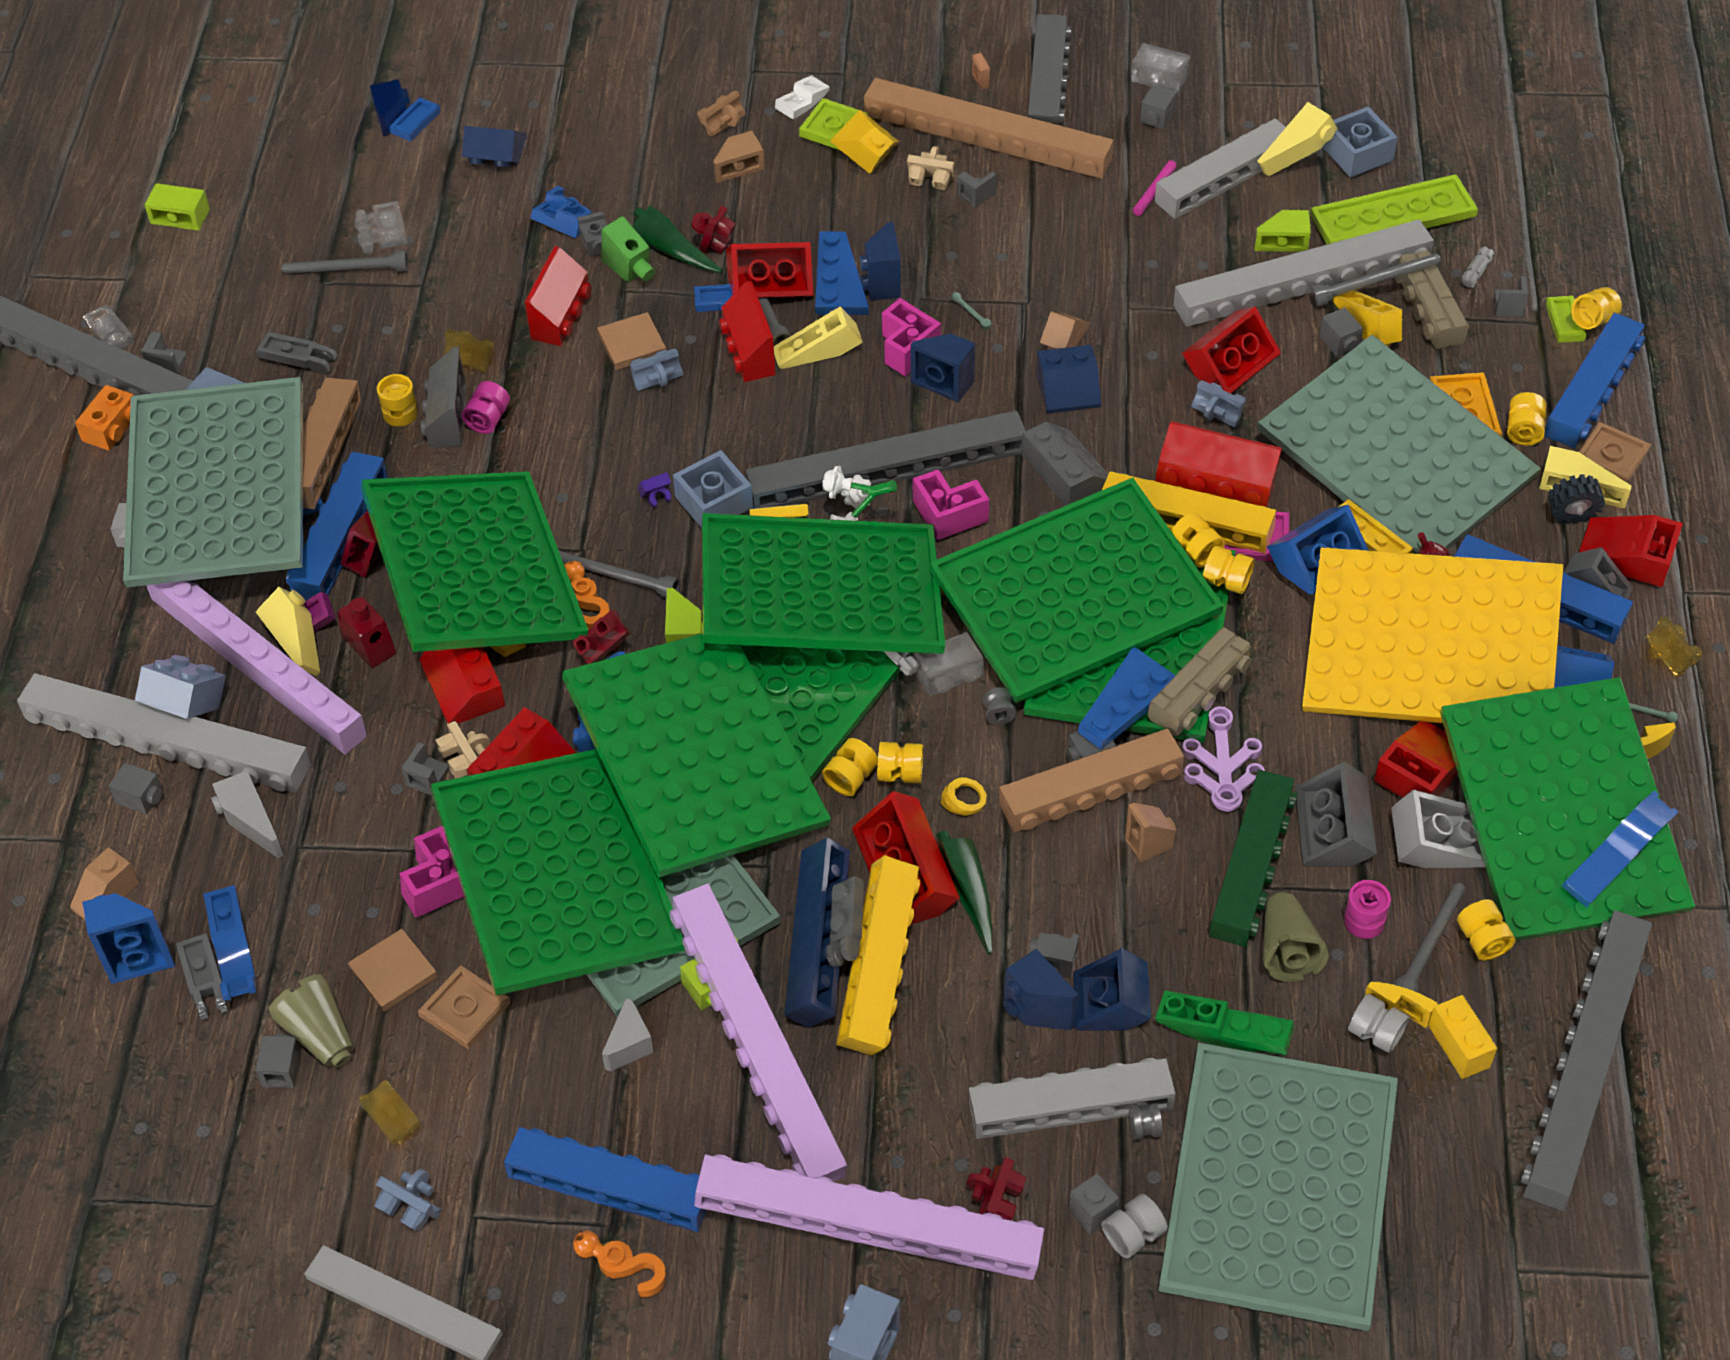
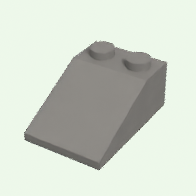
M1412 790L1391 807L1399 862L1421 868L1485 867L1467 804Z

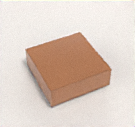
M978 53L972 57V75L981 90L990 87V68L982 53Z

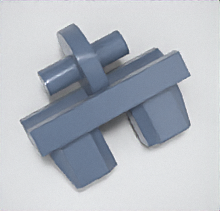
M665 349L643 360L641 358L633 360L630 364L637 391L657 384L663 387L668 384V380L683 376L679 354L676 349L669 351Z
M1201 380L1197 385V393L1191 407L1204 412V418L1208 420L1216 418L1235 427L1239 423L1246 399L1241 395H1232L1222 390V387L1218 384H1209Z
M423 1169L417 1170L413 1175L406 1171L401 1175L400 1180L407 1184L406 1188L382 1176L376 1184L382 1190L377 1198L375 1207L394 1216L401 1202H406L409 1204V1207L403 1215L401 1222L414 1230L420 1231L430 1216L437 1219L442 1209L419 1196L421 1193L430 1196L434 1190V1187L427 1184L429 1174Z

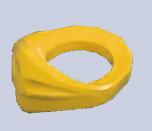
M957 778L945 786L941 794V805L951 813L968 816L980 812L985 807L987 794L983 786L977 781L969 778ZM960 786L972 787L978 792L979 803L974 805L965 804L957 799L955 790Z

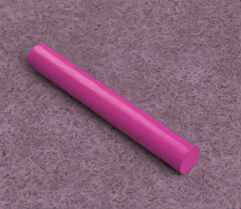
M1170 160L1167 162L1133 208L1135 215L1141 216L1154 199L1156 182L1171 175L1176 169L1177 165L1174 161Z

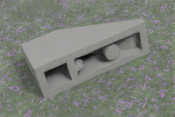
M246 770L213 783L216 796L212 797L211 800L217 815L224 813L230 826L276 858L282 857L283 853L278 838L248 771Z

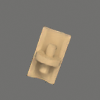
M933 146L930 153L922 152L921 157L908 155L907 165L909 183L911 185L921 186L925 177L933 178L932 186L935 189L946 190L949 182L954 181L956 175L954 172V162L947 161V156L939 155V147Z
M456 721L447 724L449 733L435 741L442 758L456 752L459 754V756L447 762L454 778H460L468 775L466 769L488 747L491 741L486 734H476L474 731L467 734V740Z

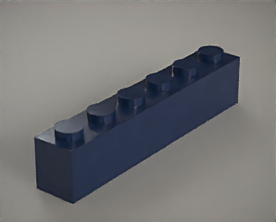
M828 837L802 850L784 1016L807 1028L834 1017L836 1011L840 966L835 968L830 965L826 959V946L830 944L832 889L834 885L848 879L850 850Z

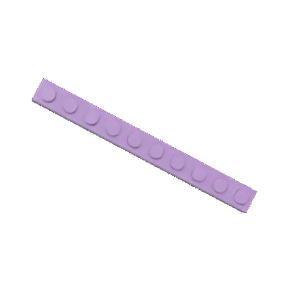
M192 580L146 585L151 599L344 755L367 737L360 713Z
M709 883L673 897L672 910L669 911L671 921L675 929L681 928L685 936L682 938L684 948L688 956L694 955L698 963L695 966L697 975L701 983L707 982L711 993H709L710 1002L716 1012L720 1010L725 1019L722 1021L724 1031L728 1039L734 1038L738 1049H736L737 1058L743 1068L748 1067L752 1075L749 1078L751 1087L757 1097L761 1095L766 1104L763 1107L765 1116L770 1125H776L780 1133L777 1138L781 1150L785 1155L789 1153L794 1162L792 1170L802 1176L811 1178L826 1177L833 1182L844 1178L847 1169L844 1157Z
M705 1155L695 1193L694 1207L1029 1280L1034 1279L1038 1267L1044 1228L1037 1227L1029 1221L1021 1220L1014 1222L1002 1219L999 1215L993 1213L982 1215L968 1212L967 1209L960 1206L945 1207L935 1205L928 1199L919 1198L912 1200L903 1198L891 1191L880 1193L867 1190L859 1184L843 1185L834 1183L826 1177L811 1178L802 1176L796 1171L789 1169L778 1171L766 1168L763 1164L757 1162H748L746 1164L733 1161L725 1155Z

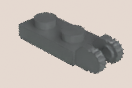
M267 332L256 350L258 358L307 369L309 367L312 371L320 372L321 374L329 371L330 365L328 362L334 361L337 357L336 351L329 346L326 347L314 341L273 332Z
M856 876L834 885L832 889L830 944L826 946V959L835 968L843 965L845 959L850 962L859 957L858 951L860 949V939L862 938L864 882Z
M205 933L176 943L192 1000H195L200 1019L209 1018V1012L202 997L215 994L218 1010L221 1013L227 1012V1004L223 1000L220 987L222 980L208 934Z

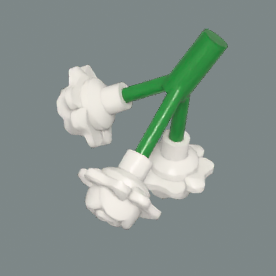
M835 466L833 470L825 473L823 490L830 492L829 498L832 499L836 497V493L841 492L845 496L844 503L852 505L856 510L853 513L849 512L845 518L833 514L830 518L832 520L857 521V516L869 506L876 496L896 491V482L891 480L870 486V480H865L860 475H855L853 479L844 478L841 466Z

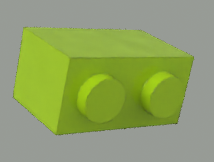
M157 183L144 204L150 224L200 230L210 210L205 190Z

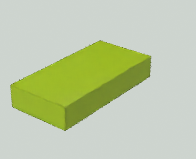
M1573 295L1546 298V309L1558 343L1585 341L1586 338L1585 329L1578 326L1572 318L1571 306L1575 300Z

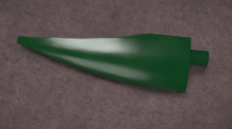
M651 205L645 210L641 207L635 209L634 216L638 219L633 224V228L648 245L682 262L717 273L723 272L717 264L692 245L665 215Z
M941 831L937 834L940 844L939 849L960 897L959 901L970 918L987 955L991 954V908L987 885L973 840L968 838L951 839L948 831Z

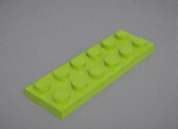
M1455 174L1312 207L1310 217L1328 245L1419 219L1425 228L1477 216L1478 208Z

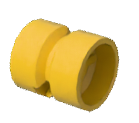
M1607 287L1580 295L1571 306L1572 318L1583 329L1596 328L1608 323L1613 313L1620 314L1622 307L1621 299L1616 291Z
M401 374L384 377L377 385V394L381 404L383 419L389 425L397 427L412 423L418 416V407L412 381Z
M1525 392L1515 395L1511 399L1507 435L1513 443L1530 446L1539 443L1544 438L1547 404L1542 396L1536 393Z
M1190 513L1182 517L1171 531L1192 562L1199 568L1205 567L1209 554L1215 545L1222 548L1225 547L1224 539L1214 529L1209 528L1208 523L1197 513Z
M1215 545L1207 559L1203 577L1207 583L1215 586H1220L1223 583L1227 590L1243 594L1250 581L1255 558L1240 553L1232 556L1231 550Z
M849 738L836 753L837 756H834L822 770V776L829 787L844 796H853L864 782V778H867L878 765V757L870 746L859 739Z
M880 741L877 780L881 782H895L898 778H901L904 783L921 784L923 744L906 743L904 747H900L897 742Z
M1490 899L1481 900L1469 905L1457 917L1458 924L1465 936L1470 938V945L1478 959L1482 961L1492 960L1505 954L1514 946L1516 941L1507 923L1502 922L1503 917L1494 901Z

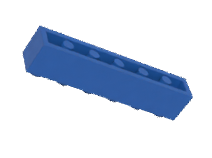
M1613 313L1549 416L1544 437L1574 449L1581 439H1587L1592 429L1591 422L1598 421L1603 410L1602 404L1607 405L1614 392L1613 386L1618 387L1625 373L1623 369L1631 367L1635 357L1634 351L1640 352L1646 338L1642 336L1645 324Z
M351 452L347 462L342 464L337 482L332 484L330 495L326 503L321 505L319 517L315 525H312L309 529L308 539L303 546V567L288 570L286 582L290 587V591L295 590L305 600L312 598L320 592L327 594L329 597L343 568L340 563L349 530L367 511L361 491L362 480L387 478L384 458Z
M1468 534L1454 557L1536 562ZM1563 573L1559 622L1615 644L1628 619L1633 601Z
M519 1127L504 1161L508 1178L698 1233L707 1209L694 1207L699 1174L690 1173L686 1175L676 1172L664 1164L654 1166L644 1163L641 1159L632 1155H625L623 1157L612 1154L609 1150L600 1146L591 1148L581 1145L569 1137H562L561 1139L552 1137L537 1128L528 1130Z

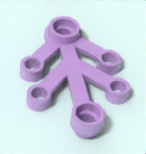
M1215 707L1209 712L1208 727L1215 733L1217 758L1201 747L1198 740L1192 738L1186 739L1183 742L1182 753L1185 758L1197 759L1218 775L1219 783L1203 773L1202 767L1195 763L1188 764L1185 767L1184 780L1189 784H1199L1212 794L1211 801L1217 809L1229 812L1240 807L1243 798L1242 792L1251 784H1254L1256 776L1252 775L1251 772H1258V769L1265 771L1261 764L1251 763L1247 766L1246 773L1232 783L1231 774L1248 759H1256L1261 755L1262 743L1256 738H1249L1244 742V746L1230 758L1227 731L1232 727L1233 714L1228 708ZM1188 747H1193V748H1195L1196 750L1191 751V750H1188L1187 748H1188ZM1248 747H1255L1257 750H1250ZM1190 772H1195V773H1197L1198 775H1197V776H1192V775H1190L1189 773H1190Z

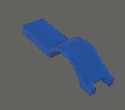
M1653 791L1563 883L1562 887L1586 908L1622 872L1642 848L1679 812L1675 808L1671 809L1658 798L1659 794Z
M235 885L204 893L211 938L222 977L220 987L223 1000L227 1001L231 997L245 993H255V971L246 939Z

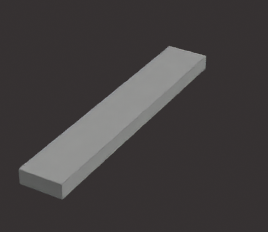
M324 1245L304 1274L307 1280L473 1360H488L502 1337L500 1329Z

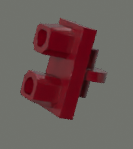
M722 205L719 207L714 218L704 212L697 213L692 219V228L698 234H704L699 248L704 254L711 248L722 255L730 243L731 239L729 237L737 224L725 217L728 209Z
M611 609L588 629V635H580L573 641V645L578 653L583 656L586 663L590 664L600 661L611 650L616 651L620 647V643L631 633L621 622L617 611Z
M1005 1156L1002 1164L993 1168L990 1178L991 1170L987 1167H982L979 1174H969L966 1185L973 1190L971 1198L974 1201H981L984 1194L978 1214L993 1213L999 1215L1002 1219L1012 1220L1016 1205L1003 1199V1193L1005 1191L1017 1197L1021 1193L1026 1181L1024 1175L1012 1169L1014 1160Z

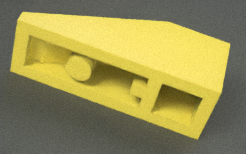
M1307 102L1257 162L1264 174L1269 177L1320 150L1327 141L1332 139L1338 128L1329 114Z
M840 306L775 345L774 354L778 367L784 369L841 356L863 343L857 324Z
M1550 446L1539 489L1549 491L1553 489L1555 483L1560 485V480L1564 478L1566 481L1570 480L1569 476L1575 475V478H1578L1580 474H1584L1586 478L1588 475H1591L1593 479L1596 478L1600 483L1605 504L1625 509L1632 487L1630 484L1579 452Z
M278 587L259 607L256 614L290 658L305 671L317 676L320 673L311 613L304 606L306 601L295 590L289 592Z

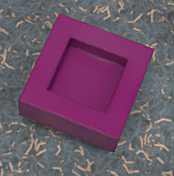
M320 592L304 603V606L311 613L314 632L336 619L327 594Z

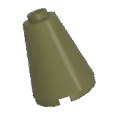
M1277 893L1271 896L1265 905L1263 949L1265 968L1274 979L1284 982L1304 980L1303 975L1312 971L1314 975L1318 974L1328 961L1329 954L1326 943L1294 895L1290 893Z
M314 974L298 981L301 985L300 988L294 992L287 988L273 1001L269 1007L270 1016L273 1021L292 1037H295L303 1047L325 1066L334 1065L336 1068L340 1067L352 1057L350 1053L354 1047L328 981L321 974Z

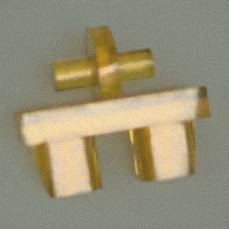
M452 329L445 331L446 346L443 355L453 347H459L462 364L483 372L489 369V358L494 355L493 342L486 339L483 341L474 339L471 333L464 330L461 332Z
M1667 616L1660 617L1656 628L1646 637L1651 644L1648 653L1653 659L1662 658L1675 677L1682 676L1689 666H1693L1698 662L1702 652L1697 645L1690 646L1684 639L1686 631L1680 624H1673Z
M387 1080L381 1082L372 1092L358 1098L361 1106L392 1144H401L414 1134L413 1130L421 1126L420 1120Z

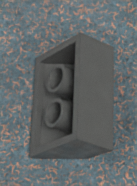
M453 347L430 367L429 379L424 380L425 395L428 396L427 399H423V414L426 416V420H421V433L423 437L427 436L429 448L458 447L463 444L464 421L461 414L465 408L467 385L459 347Z
M1044 422L1023 432L1022 456L1065 506L1102 490L1108 473L1069 429Z
M1344 761L1295 786V790L1298 792L1297 809L1302 857L1305 866L1352 867L1377 855L1368 777Z

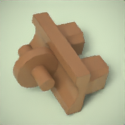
M733 91L727 96L722 95L716 99V103L698 111L700 123L706 127L707 133L710 136L716 135L729 125L736 126L740 122V118L746 114L740 103V94L737 91Z

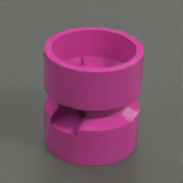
M483 381L479 383L461 414L462 420L475 432L482 434L493 432L510 402L509 394L503 387L494 382Z
M1362 880L1355 883L1350 889L1343 920L1346 929L1355 937L1362 939L1374 938L1383 931L1391 903L1390 892L1384 885L1373 880Z

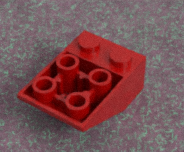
M1657 515L1590 518L1579 552L1602 547L1625 577L1663 587L1683 523Z
M1420 721L1398 737L1379 759L1374 782L1402 798L1412 790L1440 797L1458 774L1446 732L1429 722Z

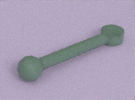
M955 292L951 295V300L955 303L958 302L977 319L983 330L991 328V321L987 318L983 319L961 299L960 293Z
M1629 703L1631 710L1666 718L1670 723L1678 720V714L1674 711L1666 713Z

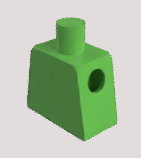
M622 216L602 228L601 261L626 282H631L637 277H640L643 281L650 280L655 274V269L649 264L650 248L629 222Z

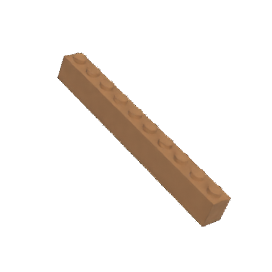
M879 78L873 80L864 95V112H867L870 118L1102 179L1113 158V139Z

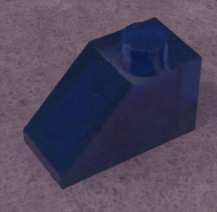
M399 79L369 85L383 137L390 134L389 126L407 110L406 104L410 103L407 88L402 89Z

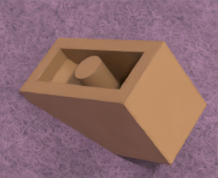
M753 131L728 137L713 161L716 183L765 169L763 148Z
M1051 311L1040 343L1048 345L1047 350L1075 347L1087 331L1090 322L1068 314Z
M1139 803L1129 804L1125 841L1139 861L1142 863L1172 849L1176 834V827L1172 819L1165 817L1158 807Z
M108 847L85 868L70 905L71 910L85 920L82 902L94 899L100 895L113 893L125 897L139 884L131 863Z

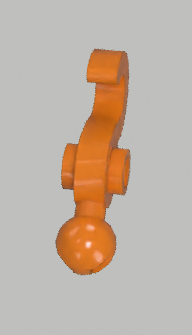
M574 560L565 563L564 566L579 606L586 610L600 612L594 617L583 615L586 625L590 629L600 617H603L610 611L609 605L604 599L598 597L595 582L589 578H583L585 574L584 566Z
M581 1231L575 1236L573 1241L574 1251L583 1258L597 1257L599 1267L607 1277L613 1279L622 1278L646 1268L654 1271L655 1274L651 1280L640 1283L637 1286L640 1297H651L659 1293L664 1287L666 1270L662 1260L656 1255L640 1253L633 1257L632 1251L626 1243L611 1241L602 1245L600 1244L599 1237L593 1231Z

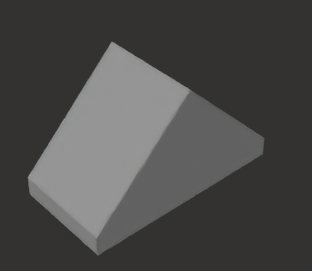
M627 998L602 1052L604 1067L608 1071H613L654 1053L651 1035L633 1001Z

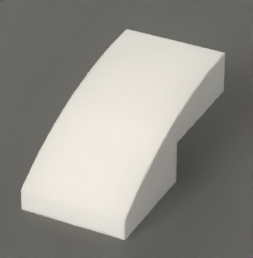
M809 76L794 83L793 92L776 99L775 109L795 119L816 105L827 94L830 86L813 76Z

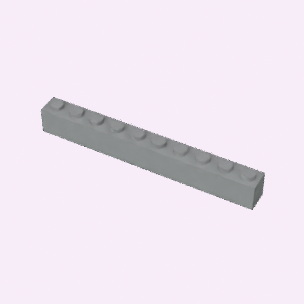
M1419 219L1175 286L1173 306L1186 327L1201 324L1206 321L1229 316L1237 310L1254 306L1257 308L1311 293L1312 286L1321 283L1333 286L1397 266L1401 255L1410 253L1415 255L1416 252L1426 250L1431 254L1434 240Z
M34 673L17 700L24 718L32 723L38 724L40 722L51 725L60 731L69 730L79 733L86 738L94 737L105 740L114 746L123 745L133 748L140 753H152L168 761H181L188 763L194 768L210 769L223 776H234L247 770L253 784H264L277 791L286 790L296 793L312 765L307 749L304 746L197 717L185 719L135 700Z

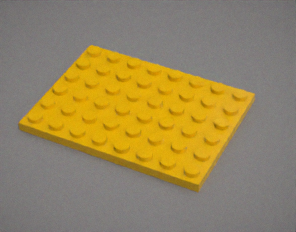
M1321 547L1302 705L1303 711L1443 723L1440 715L1442 706L1554 688L1563 564Z

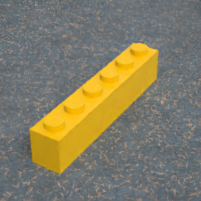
M1109 472L1102 490L1134 478L1171 531L1182 517L1190 513H1197L1208 523L1209 528L1214 529L1224 539L1225 545L1266 553L1267 546L1275 530V509L1167 485L1153 480L1137 478L1127 474Z
M885 855L871 865L863 906L862 938L860 939V949L858 951L859 957L852 961L836 1045L873 1056L885 1049L889 1044L891 1038V1029H888L890 1018L895 1013L897 1007V999L894 998L895 991L903 975V969L900 968L902 956L906 953L909 943L906 933L914 917V909L911 908L912 901L920 885V880L917 879L919 870L917 866Z

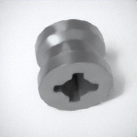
M994 688L987 691L983 696V705L987 708L986 718L991 724H1006L1016 717L1015 706L1011 704L1013 698L1007 688Z
M1157 1103L1149 1104L1147 1108L1141 1109L1138 1106L1129 1107V1122L1134 1140H1140L1144 1135L1162 1136V1121Z

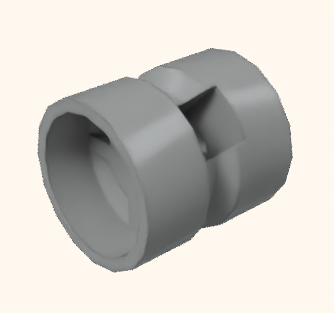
M1368 993L1356 1009L1350 1021L1348 1031L1364 1040L1371 1037L1374 1046L1390 1054L1400 1041L1409 1023L1410 1016L1394 1007L1389 1010L1385 1009V1002Z
M1144 1194L1138 1195L1125 1204V1212L1117 1210L1104 1219L1101 1224L1111 1246L1126 1259L1144 1248L1145 1241H1154L1165 1233L1168 1228L1158 1206Z

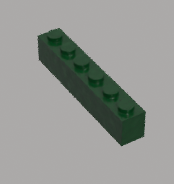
M1258 769L1212 918L1210 938L1247 947L1249 937H1256L1261 918L1256 917L1257 910L1264 911L1268 892L1263 890L1265 884H1272L1276 867L1271 866L1273 859L1279 860L1283 842L1278 841L1280 834H1287L1291 818L1286 816L1287 809L1294 810L1298 792L1293 791L1294 778Z

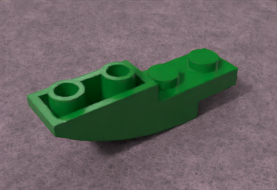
M1164 991L1155 1017L1157 1022L1201 1042L1257 1053V1050L1286 1055L1295 1028L1293 1020L1229 1009L1227 1001L1171 991Z

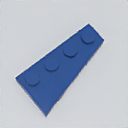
M819 231L815 315H827L840 306L848 315H869V306L846 232Z
M1136 647L1132 648L1079 724L1078 733L1098 748H1104L1149 711V703L1176 675Z

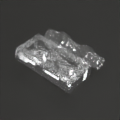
M398 201L373 205L374 213L366 214L364 210H358L355 213V228L359 231L358 242L365 253L373 251V244L375 242H380L381 248L408 244ZM372 226H377V229L369 230Z

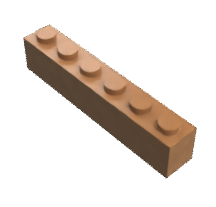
M325 378L322 387L317 389L316 400L313 406H310L308 409V417L305 423H303V508L315 509L359 409L361 397L357 380Z
M1167 728L999 787V806L1013 833L1023 829L1030 830L1040 823L1061 819L1066 814L1080 809H1089L1094 804L1108 799L1115 800L1125 793L1146 789L1151 784L1159 781L1172 780L1179 774H1182L1184 755Z

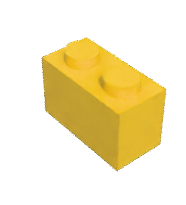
M1461 995L1434 1006L1428 1027L1461 1079L1490 1068L1497 1047L1464 996Z

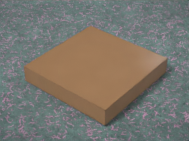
M648 312L597 327L598 335L615 370L630 366L633 360L639 358L643 360L666 349Z
M1599 422L1579 453L1628 483L1648 454L1651 444Z
M403 929L398 930L348 962L351 972L383 1012L438 977L436 970Z
M460 965L418 1010V1013L422 1019L469 1050L511 1004L510 997L505 994L495 996L492 985Z

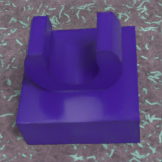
M667 472L641 481L637 487L641 498L649 495L648 502L651 507H656L657 505L656 494H662L666 502L671 500V493L667 489L671 484V480Z

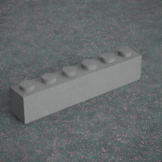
M1273 119L1266 124L1260 125L1253 131L1240 136L1229 144L1221 146L1216 151L1201 157L1192 164L1182 167L1179 171L1156 182L1155 203L1176 219L1262 172L1263 170L1257 162L1258 159L1286 127L1277 119Z
M1146 1058L1138 1063L1125 1065L1113 1063L1105 1068L1098 1069L1080 1068L1065 1074L1047 1073L1041 1077L1031 1079L1019 1077L998 1084L985 1082L969 1088V1108L976 1139L1129 1116V1107L1138 1106L1141 1109L1147 1108L1149 1104L1157 1103L1159 1111L1173 1110L1175 1090L1166 1058L1158 1060Z

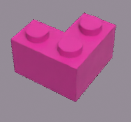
M899 298L882 312V336L887 338L884 340L885 364L904 376L908 375L911 372L910 344L916 340L941 336V323Z
M939 469L913 478V502L925 522L933 524L936 540L989 522V498L977 480L951 489Z
M442 826L414 838L416 860L419 865L399 873L401 895L415 918L464 896Z

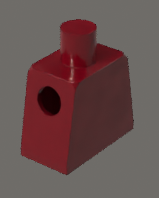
M368 510L350 528L340 565L364 578L368 576L382 556ZM366 542L369 543V546L364 550L363 545Z
M364 598L353 599L348 605L337 612L341 636L371 669L397 654L386 622ZM374 637L375 642L370 643V638Z

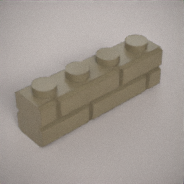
M1426 250L1416 252L1415 255L1413 253L1401 255L1398 265L1431 254ZM1437 265L1395 277L1396 282L1401 283L1404 288L1405 300L1413 305L1415 319L1417 321L1421 320L1423 324L1425 338L1431 340L1434 348L1441 349L1449 345L1456 346L1466 342L1469 326Z
M1225 627L1221 628L1149 703V720L1160 727L1163 726L1164 729L1168 728L1174 736H1178L1184 729L1190 730L1196 723L1198 714L1202 710L1208 711L1212 707L1216 695L1220 691L1226 692L1230 688L1234 676L1238 672L1244 673L1252 660L1250 658V643L1239 636L1236 637L1233 632Z

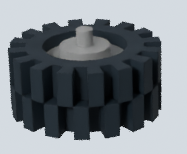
M1580 474L1578 478H1575V475L1569 476L1570 480L1566 481L1564 478L1560 480V485L1555 483L1553 489L1549 490L1548 500L1553 517L1560 523L1562 521L1564 524H1569L1571 521L1578 523L1579 520H1583V523L1587 522L1588 517L1595 518L1597 516L1596 512L1601 513L1603 511L1602 507H1605V499L1600 483L1596 478L1593 479L1591 475H1588L1586 478L1584 474Z

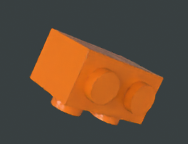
M105 385L75 422L81 441L110 451L130 426L131 396H134V394Z

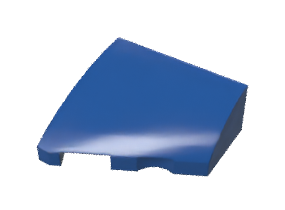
M557 186L547 192L545 202L532 209L531 219L577 238L580 235L577 218L592 214V212L579 204L576 198L565 197L563 195L564 189Z

